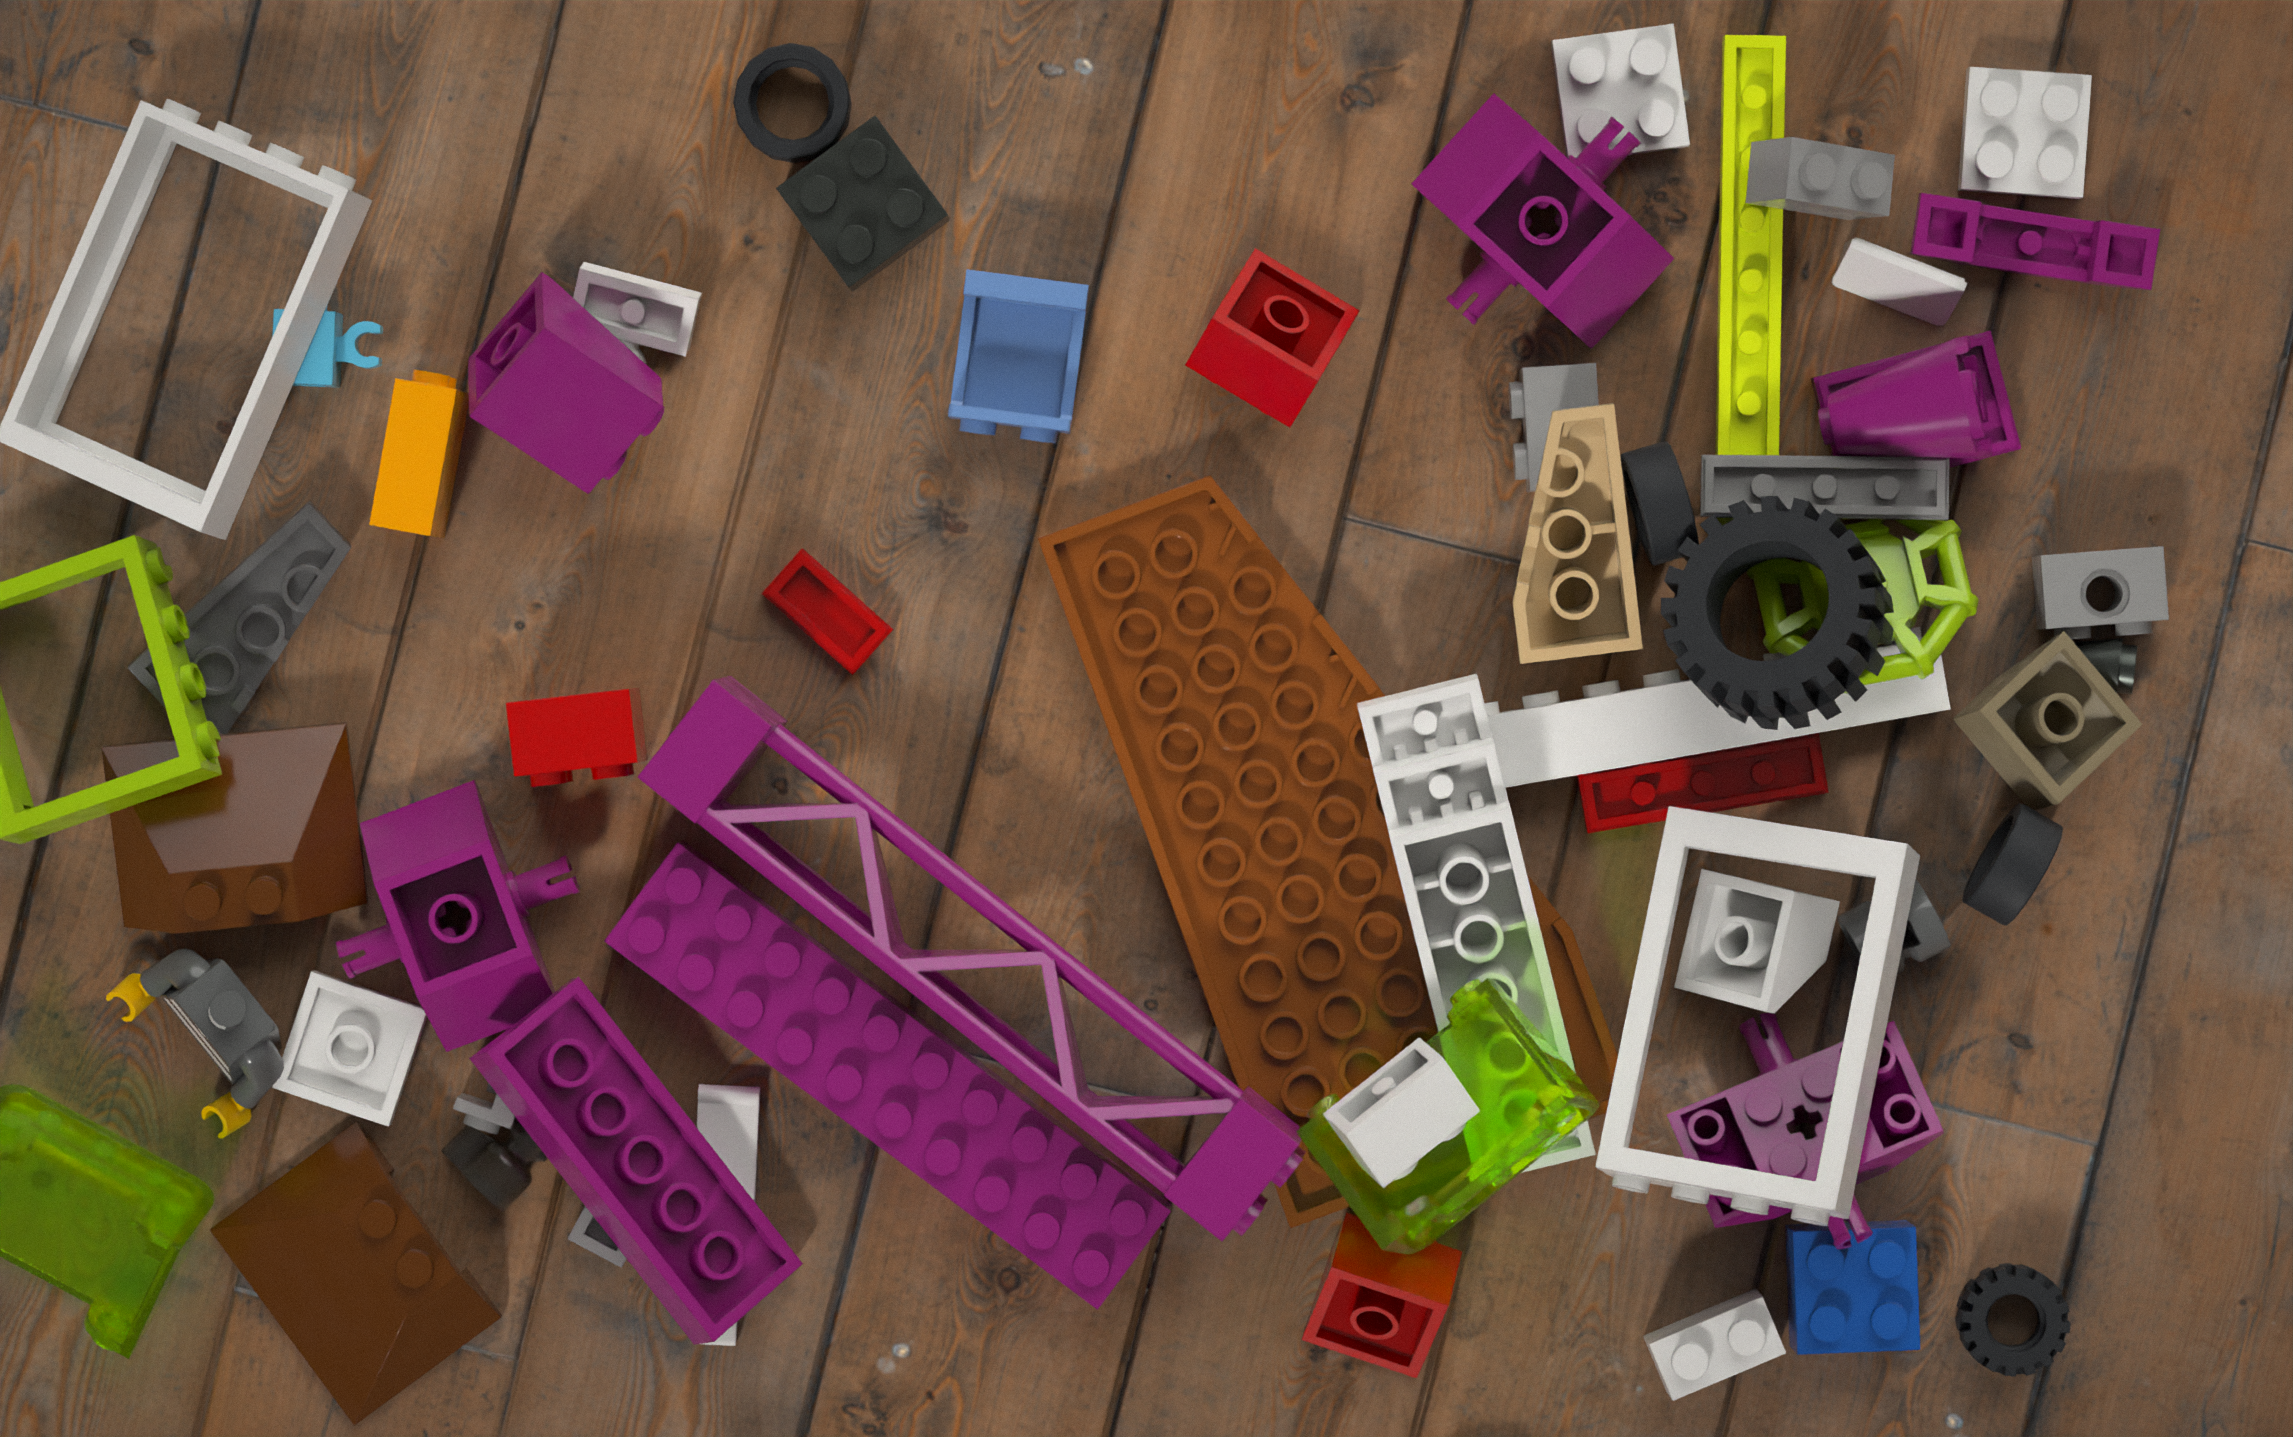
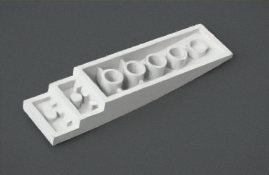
M1477 674L1357 703L1445 1060L1480 1110L1479 1113L1467 1121L1463 1129L1476 1184L1596 1155Z

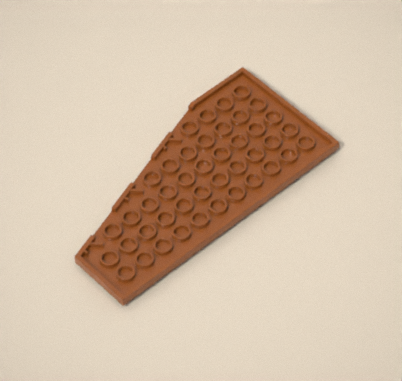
M1211 475L1038 538L1238 1087L1244 1091L1249 1086L1306 1131L1299 1145L1306 1151L1302 1157L1303 1160L1281 1188L1274 1184L1290 1229L1471 1163L1462 1130L1456 1137L1441 1142L1418 1160L1417 1166L1407 1176L1393 1180L1383 1188L1359 1166L1323 1115L1324 1112L1419 1037L1445 1059L1357 703L1384 697L1385 694L1271 553ZM1527 874L1586 1117L1589 1120L1607 1112L1618 1054L1573 930Z

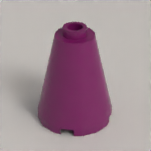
M1970 337L1953 338L1829 394L1828 407L1818 409L1824 444H1836L1839 455L1973 459L1992 456V438L1979 440L1980 438H1985L1982 423L1989 422L1977 359L1975 354L1963 357V354L1969 353L1972 343Z

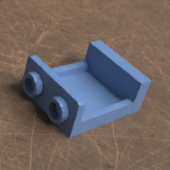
M966 269L962 318L951 403L948 410L949 418L960 420L959 431L996 436L997 424L1021 427L1020 439L1045 443H1056L1058 432L1071 433L1089 285Z

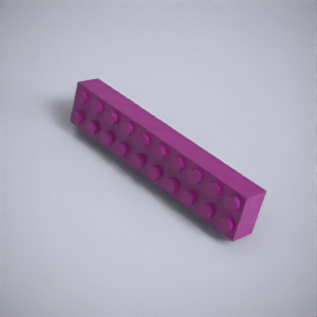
M684 840L675 845L604 940V942L1097 1310L1171 1212L1170 1203Z

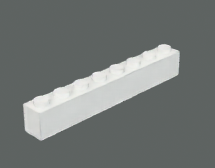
M1920 627L1911 628L1910 630L1917 636L1920 642L1922 639ZM1894 641L1891 642V645L1885 644L1876 648L1882 657L1900 654ZM1779 652L1763 654L1764 661L1786 657ZM1941 655L1933 665L1934 673L1922 680L1918 676L1864 685L1867 691L1856 702L1849 694L1843 693L1835 699L1842 713L1826 720L1818 709L1809 711L1808 716L1811 726L1793 729L1785 718H1779L1778 730L1761 728L1751 716L1748 717L1746 724L1730 717L1720 705L1717 708L1690 679L1681 681L1679 669L1643 675L1644 687L1620 691L1618 680L1582 686L1584 698L1560 702L1558 690L1523 696V709L1500 712L1498 701L1484 703L1505 788L1951 709Z

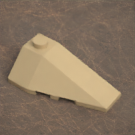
M1614 403L1554 410L1551 413L1512 601L1520 664L1643 649Z

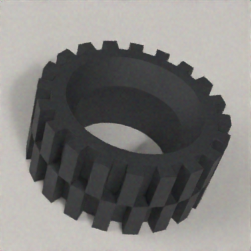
M1762 496V511L1756 513L1752 511L1744 500L1729 505L1728 507L1733 517L1732 521L1721 525L1712 514L1699 524L1708 534V537L1699 546L1687 537L1677 551L1687 561L1684 570L1669 565L1664 582L1675 593L1674 598H1661V615L1672 626V628L1663 630L1667 645L1677 655L1678 658L1675 661L1699 690L1717 708L1720 705L1730 717L1746 724L1748 717L1751 716L1761 728L1778 730L1779 718H1785L1793 729L1811 726L1808 712L1818 709L1824 718L1829 720L1842 713L1835 702L1837 697L1846 691L1856 702L1867 691V688L1859 680V676L1864 669L1878 676L1885 663L1884 658L1876 648L1878 643L1891 645L1894 631L1893 627L1884 617L1886 613H1894L1892 596L1882 584L1886 582V579L1877 563L1851 529L1847 530L1839 517L1827 509H1824L1820 515L1810 501L1795 497L1791 509H1787L1778 496ZM1776 558L1799 559L1822 570L1829 592L1827 613L1819 631L1806 646L1790 656L1772 661L1746 659L1727 649L1720 626L1722 605L1729 589L1744 572L1761 562Z

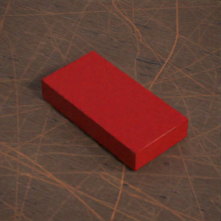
M801 548L761 593L852 675L857 672L894 630L804 548Z

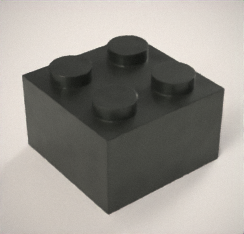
M876 115L776 187L777 191L852 292L950 221L947 212Z

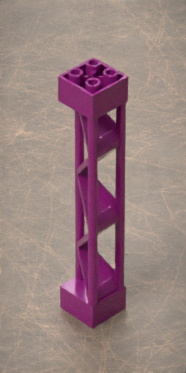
M728 676L712 680L637 778L695 824L698 823L1134 1169L1164 1193L1167 1199L1223 1242L1232 1229L1240 1236H1243L1262 1212L1264 1205L1268 1201L1261 1194L1265 1187L1272 1181L1281 1188L1303 1160L1302 1157L1306 1151L1299 1145L1306 1131L1249 1086L1244 1091L845 776L787 730L784 726L788 721L736 679ZM770 747L840 803L730 804L726 800L765 750ZM855 817L871 915L753 822ZM877 832L1024 949L913 950L904 942ZM1041 965L1058 1064L941 971ZM1062 979L1209 1096H1097L1087 1085ZM1226 1113L1186 1165L1128 1120Z

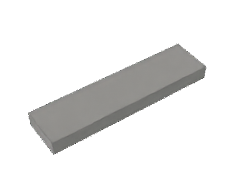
M1701 455L1700 517H1710L1713 514L1716 518H1733L1728 506L1743 500L1754 513L1761 512L1762 496H1778L1787 509H1791L1795 497L1810 501L1820 515L1824 509H1827L1839 517V519L1948 520L1949 458Z

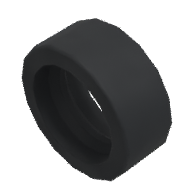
M794 43L769 47L751 59L737 79L733 100L737 123L753 147L774 160L791 163L816 159L838 143L848 127L852 107L847 81L834 61L814 47ZM789 67L807 69L819 77L827 89L829 99L827 117L820 128L808 137L795 140L780 138L767 130L759 119L756 106L758 91L766 78L777 70Z
M1664 441L1622 453L1621 466L1625 488L1637 531L1648 560L1655 566L1683 558L1677 550L1684 540L1688 537L1699 546V539L1688 492L1671 445Z
M2018 803L2000 823L1980 855L1964 889L1963 903L2002 925L2007 926L2025 907L2048 870L2061 841L2063 827L2030 807Z

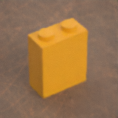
M413 369L411 381L395 378L369 525L445 538L469 405V394L455 389L456 378Z

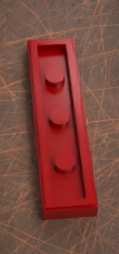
M1819 733L1577 775L1585 829L1588 834L1665 821L1669 806L1713 813L1829 793Z

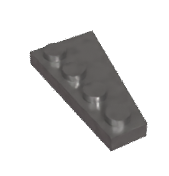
M311 501L307 502L184 614L190 632L189 639L184 640L190 663L193 662L198 666L206 686V697L201 698L206 719L213 722L219 734L228 733L351 549L352 545ZM147 648L128 665V669L165 707L149 648Z

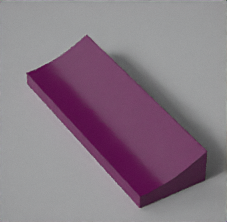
M579 976L570 979L521 1020L469 1058L694 1345L715 1342L803 1264Z

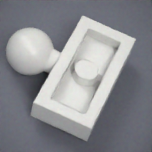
M583 262L579 269L573 298L646 364L645 356L639 349V344L686 357L690 349L702 293Z

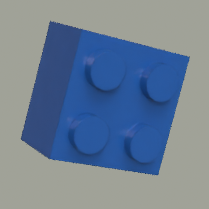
M1907 1220L1869 1221L1867 1224L1871 1227L1873 1234L1863 1242L1857 1243L1849 1223L1844 1222L1851 1236L1850 1242L1852 1244L1851 1247L1845 1249L1835 1248L1834 1239L1828 1226L1814 1224L1785 1225L1789 1346L1797 1355L1920 1350L1916 1227Z

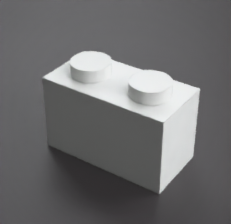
M1419 1037L1324 1112L1323 1115L1359 1166L1384 1188L1393 1180L1401 1179L1411 1173L1417 1166L1418 1160L1438 1144L1456 1137L1465 1128L1467 1121L1479 1113L1480 1110L1445 1059Z
M1756 1289L1643 1336L1666 1392L1673 1401L1786 1354L1763 1296Z

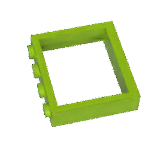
M133 535L0 582V611L125 567L179 753V757L34 807L0 687V840L23 844L222 775L218 761L220 753L216 743L221 738L213 722L206 719L201 698L206 697L205 682L198 666L193 662L190 663L184 640L190 637L189 626L182 609L177 604H173L167 583L173 579L172 567L165 564L161 548L157 547L156 543Z

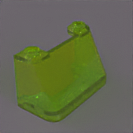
M1487 978L1483 982L1475 979L1458 989L1449 999L1453 1008L1446 1017L1450 1023L1426 1042L1445 1059L1480 1112L1467 1121L1465 1128L1456 1137L1441 1142L1418 1160L1417 1166L1411 1173L1401 1179L1393 1180L1383 1188L1359 1166L1323 1115L1324 1112L1341 1100L1337 1094H1331L1315 1104L1307 1113L1310 1121L1296 1131L1382 1250L1413 1254L1432 1244L1581 1126L1600 1106L1583 1081L1500 985L1492 979Z
M3 1085L0 1087V1257L88 1303L90 1307L85 1316L84 1325L93 1341L98 1346L114 1351L129 1359L141 1343L201 1231L215 1200L213 1191L195 1175L40 1092L23 1085Z

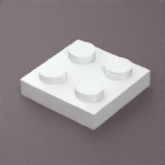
M1674 24L1551 41L1567 158L1570 154L1576 158L1603 129L1611 116L1620 122L1624 128L1608 145L1609 149H1613L1628 132H1631L1641 142L1629 155L1690 146Z
M1968 67L1966 69L1958 191L2069 199L2083 198L2092 75Z
M315 970L311 971L282 1057L284 1069L281 1077L272 1088L389 1127L392 1125L427 1020V1015L422 1006Z

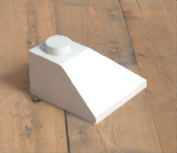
M1701 869L1674 988L1775 1014L1826 962L1840 901Z

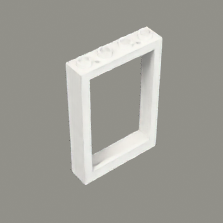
M166 99L163 109H160L141 100L0 425V442L192 529L226 540L372 200L352 191L356 179L322 165L317 176L300 168L304 157L285 148L270 143L266 153H263L248 146L253 135L218 120L214 131L197 124L201 113L189 107ZM176 144L328 208L206 491L56 424Z
M1669 806L1595 1166L1597 1169L1613 1177V1187L1638 1193H1648L1650 1183L1673 1187L1671 1197L1699 1204H1708L1710 1194L1732 1198L1731 1208L1760 1215H1768L1769 1205L1792 1209L1791 1219L1820 1226H1828L1830 1216L1849 1219L1920 855L1909 844ZM1689 848L1876 878L1816 1181L1629 1148Z

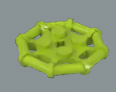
M1868 519L1865 522L1845 525L1847 530L1851 529L1877 563L1886 579V582L1882 584L1892 596L1894 613H1886L1884 617L1894 629L1892 641L1896 643L1900 654L1883 657L1885 663L1878 676L1864 669L1859 676V680L1863 685L1918 676L1923 680L1934 673V663L1966 618L1976 614L1979 599L1971 592L1958 539L1962 530L1954 520H1895L1919 534L1913 541L1904 536L1903 541L1889 534V528L1883 525L1885 520ZM1931 555H1937L1944 585L1927 584L1922 559ZM1787 558L1767 560L1748 569L1747 575L1754 580L1766 632L1763 644L1771 654L1779 652L1786 657L1790 656L1809 643V641L1801 636L1812 627L1819 630L1824 622L1829 603V592L1825 575L1822 570L1806 561L1799 563ZM1781 583L1798 584L1804 609L1787 617L1780 587ZM1924 606L1940 610V614L1919 642L1917 636L1910 630L1916 624L1918 614Z

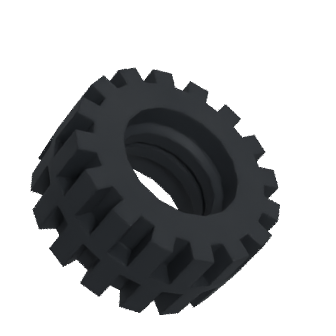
M2004 1263L1999 1264L1998 1267H1988L1980 1271V1276L1975 1280L1970 1279L1965 1285L1967 1289L1962 1297L1959 1296L1956 1305L1958 1307V1316L1955 1317L1956 1328L1959 1331V1338L1965 1349L1982 1366L2005 1376L2016 1377L2017 1374L2028 1376L2037 1373L2036 1369L2042 1366L2047 1368L2054 1362L2052 1358L2056 1353L2063 1351L2066 1345L2064 1342L2066 1333H2070L2071 1323L2068 1321V1312L2070 1311L2067 1302L2061 1294L2062 1292L2044 1274L2022 1264ZM2018 1294L2025 1296L2032 1301L2037 1310L2038 1323L2035 1332L2028 1340L2020 1344L2006 1345L1998 1342L1993 1338L1988 1329L1987 1318L1990 1308L1998 1299L2006 1295Z

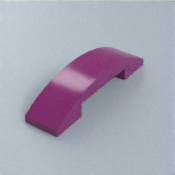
M1919 193L1910 254L2016 274L2112 287L2152 290L2160 229L2104 220H2082L1984 205L1980 201Z

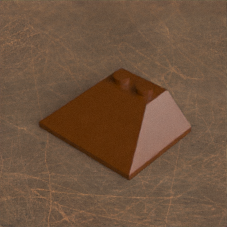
M347 722L219 734L221 740L216 743L220 753L218 761L222 775L110 813L123 922L126 928L177 934L290 923L368 903ZM175 739L104 745L101 748L106 782L179 757Z
M359 1121L349 1126L210 1229L211 1233L354 1426L502 1317L499 1310L466 1267L462 1271L458 1269L390 1177L389 1173L394 1168Z

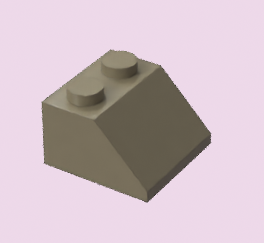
M2065 631L2055 635L1994 679L1953 718L1955 723L2022 802L2033 810L2059 804L2142 725L2141 721Z

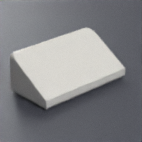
M1857 237L1845 243L1832 276V284L1835 287L1936 326H1943L1948 321L1967 285L1964 282V278Z

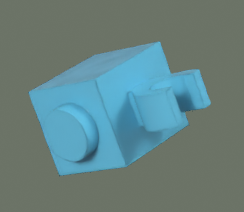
M326 307L292 386L340 388L341 363H351L366 369L382 366V358L363 356L359 352L358 342L365 334H383V326L370 321H362L351 326L343 335V314L327 311ZM274 309L273 334L284 309Z

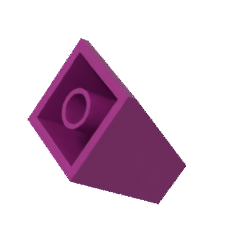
M543 272L538 275L468 359L469 416L587 494L593 490L602 478L609 480L619 471L626 459L629 446L639 435L644 437L649 435L656 428L664 414L665 407L663 406L661 378L561 286Z

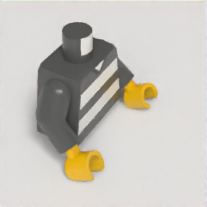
M179 949L144 970L141 975L136 973L129 974L106 995L107 1001L112 1000L114 997H120L128 1004L130 1010L121 1018L125 1022L133 1021L155 1000V997H161L232 1084L230 1092L204 1107L201 1112L203 1120L208 1119L214 1114L220 1117L223 1123V1130L218 1134L220 1139L250 1122V1108H253L282 1075L284 1061L278 1052L282 1048L278 1027L222 959L208 958L205 960L192 949Z

